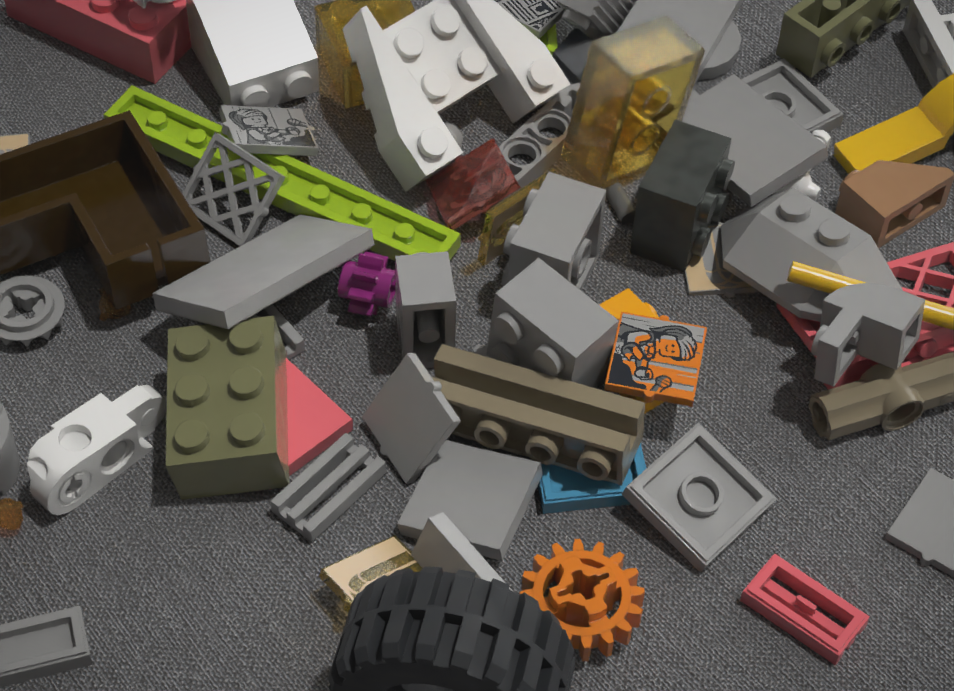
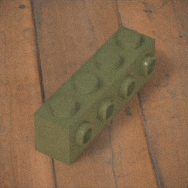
M802 0L783 15L776 55L782 59L784 58L792 66L812 78L826 66H834L842 55L854 45L863 44L872 32L885 22L891 23L895 20L901 10L910 4L911 0Z

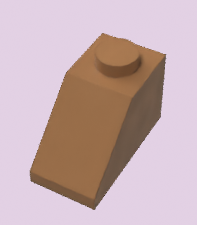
M878 160L861 171H852L844 178L839 187L840 195L835 214L871 235L877 247L880 248L945 207L954 180V172L945 167Z

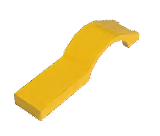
M954 73L940 81L922 98L918 106L835 143L834 157L849 174L854 170L861 171L878 160L912 164L944 149L949 137L954 133Z

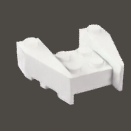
M432 0V2L382 30L366 5L342 29L352 63H357L364 91L362 92V97L366 110H371L377 133L374 137L379 153L405 192L443 169L463 153L439 116L443 111L485 85H488L512 123H515L551 100L570 85V82L546 45L494 0Z

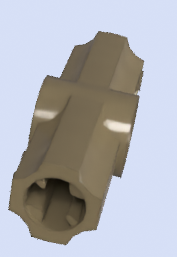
M949 352L904 367L900 365L897 370L878 363L866 370L858 381L812 394L808 406L811 411L814 428L820 438L826 437L828 440L880 424L885 430L894 431L915 422L923 414L924 410L953 402L954 353Z

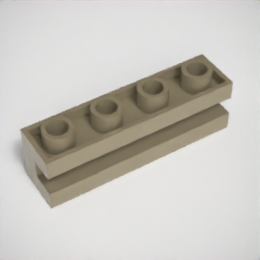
M442 344L434 357L435 377H432V379L441 383V392L461 420L451 434L479 442L487 448L503 449L523 455L544 465L552 464L579 472L593 480H605L618 485L623 484L643 439L644 402Z

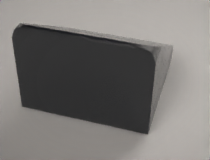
M574 28L555 49L552 56L570 84L585 83L590 85L591 72L604 52L584 32Z

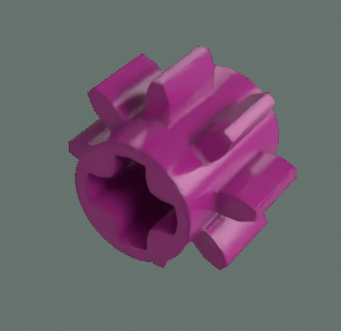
M364 252V254L359 253L358 262L349 260L344 263L339 278L338 296L350 300L348 312L372 317L373 314L377 315L379 306L388 309L391 307L396 294L395 270L386 269L388 256Z

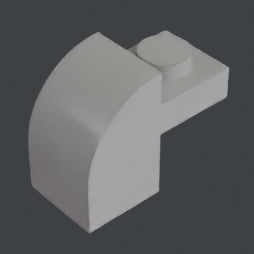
M876 283L852 284L830 293L823 300L821 324L811 348L812 355L817 356L814 379L834 387L857 355L897 370L920 337L926 299L891 286Z

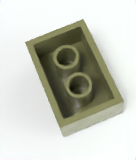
M274 316L246 319L230 329L210 324L168 329L166 468L181 500L283 488L289 484L286 350Z

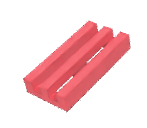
M775 553L743 590L740 600L834 665L842 658L843 652L846 649L848 650L854 643L857 634H861L865 629L870 617ZM774 576L801 595L796 597L770 578ZM816 605L846 624V628L844 629L817 611Z

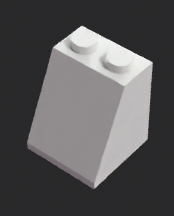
M186 0L191 47L224 105L272 107L320 91L318 57L293 0Z

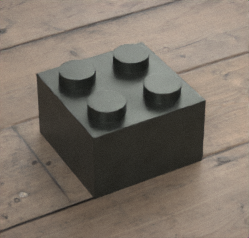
M676 119L674 120L638 187L630 247L631 254L682 272L687 269L693 255L703 256L712 232L708 225L711 221L720 222L728 202L729 195L722 193V189L725 190L728 186L735 165V161L728 159L732 138Z

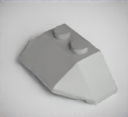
M794 188L771 195L753 207L747 206L721 225L723 268L799 318L821 322L823 300L829 293L786 281L792 261L866 283L887 285L903 291L871 235Z

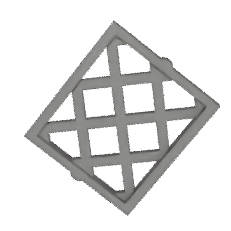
M214 133L199 163L194 166V172L182 194L199 219L239 246H242L252 240L261 221L268 215L269 207L285 176L219 133ZM219 148L222 164L209 168L208 165ZM227 148L242 158L229 162ZM252 164L268 175L255 178ZM244 165L247 181L234 185L231 169ZM223 172L226 188L213 192L210 176ZM203 178L206 195L193 198L192 195ZM270 182V187L262 202H259L256 186ZM249 188L252 205L238 209L235 193ZM228 195L231 211L218 215L215 199ZM207 202L210 216L195 205ZM253 212L254 216L243 233L240 216ZM232 219L235 233L220 222Z

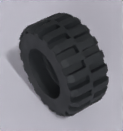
M424 567L420 572H413L411 568L396 570L388 577L383 575L365 586V589L359 592L352 601L328 677L330 683L329 691H570L576 659L573 655L574 648L566 630L562 629L559 620L550 610L542 611L538 601L525 592L519 595L511 591L507 583L494 578L491 582L475 577L476 573L459 569L457 573L443 572L442 567Z

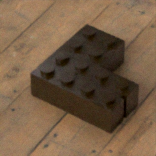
M129 110L0 154V275L81 246L117 310L152 297V293L159 290L158 286L163 284L169 285L210 263L205 229Z

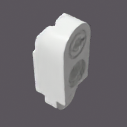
M137 385L112 402L100 393L52 424V431L38 439L29 452L27 467L32 496L51 514L55 515L66 514L80 506L154 449L144 438L155 431V427L164 418L167 411V400L153 387Z

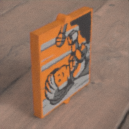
M621 311L604 390L642 397L646 403L658 400L693 407L707 327L671 321L666 315L655 318Z

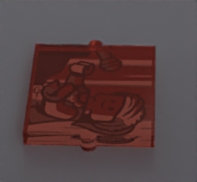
M494 138L467 155L458 156L454 163L426 180L447 227L452 230L480 213H487L491 206L521 188Z

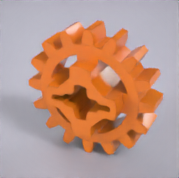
M575 539L572 551L565 552L558 543L552 544L550 560L542 555H535L532 571H524L522 575L521 590L523 591H520V594L525 592L536 599L542 611L550 610L559 620L562 629L566 630L573 648L579 649L582 661H589L592 648L598 647L600 652L608 657L612 655L613 639L624 645L630 642L632 627L639 628L643 609L640 607L643 606L645 590L637 586L639 574L637 568L622 570L623 553L618 552L608 558L603 555L604 543L598 541L592 551L584 550L581 539ZM555 580L557 586L549 588V596L544 598L545 590ZM619 600L618 610L609 619L606 615L607 612L613 610L614 602Z

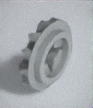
M17 276L1 282L0 339L8 346L14 341H21L28 347L32 339L42 337L49 340L51 330L54 327L63 326V313L66 310V305L61 290L51 281L38 276ZM14 304L19 309L23 308L27 312L33 310L34 317L26 319L23 315L16 316Z

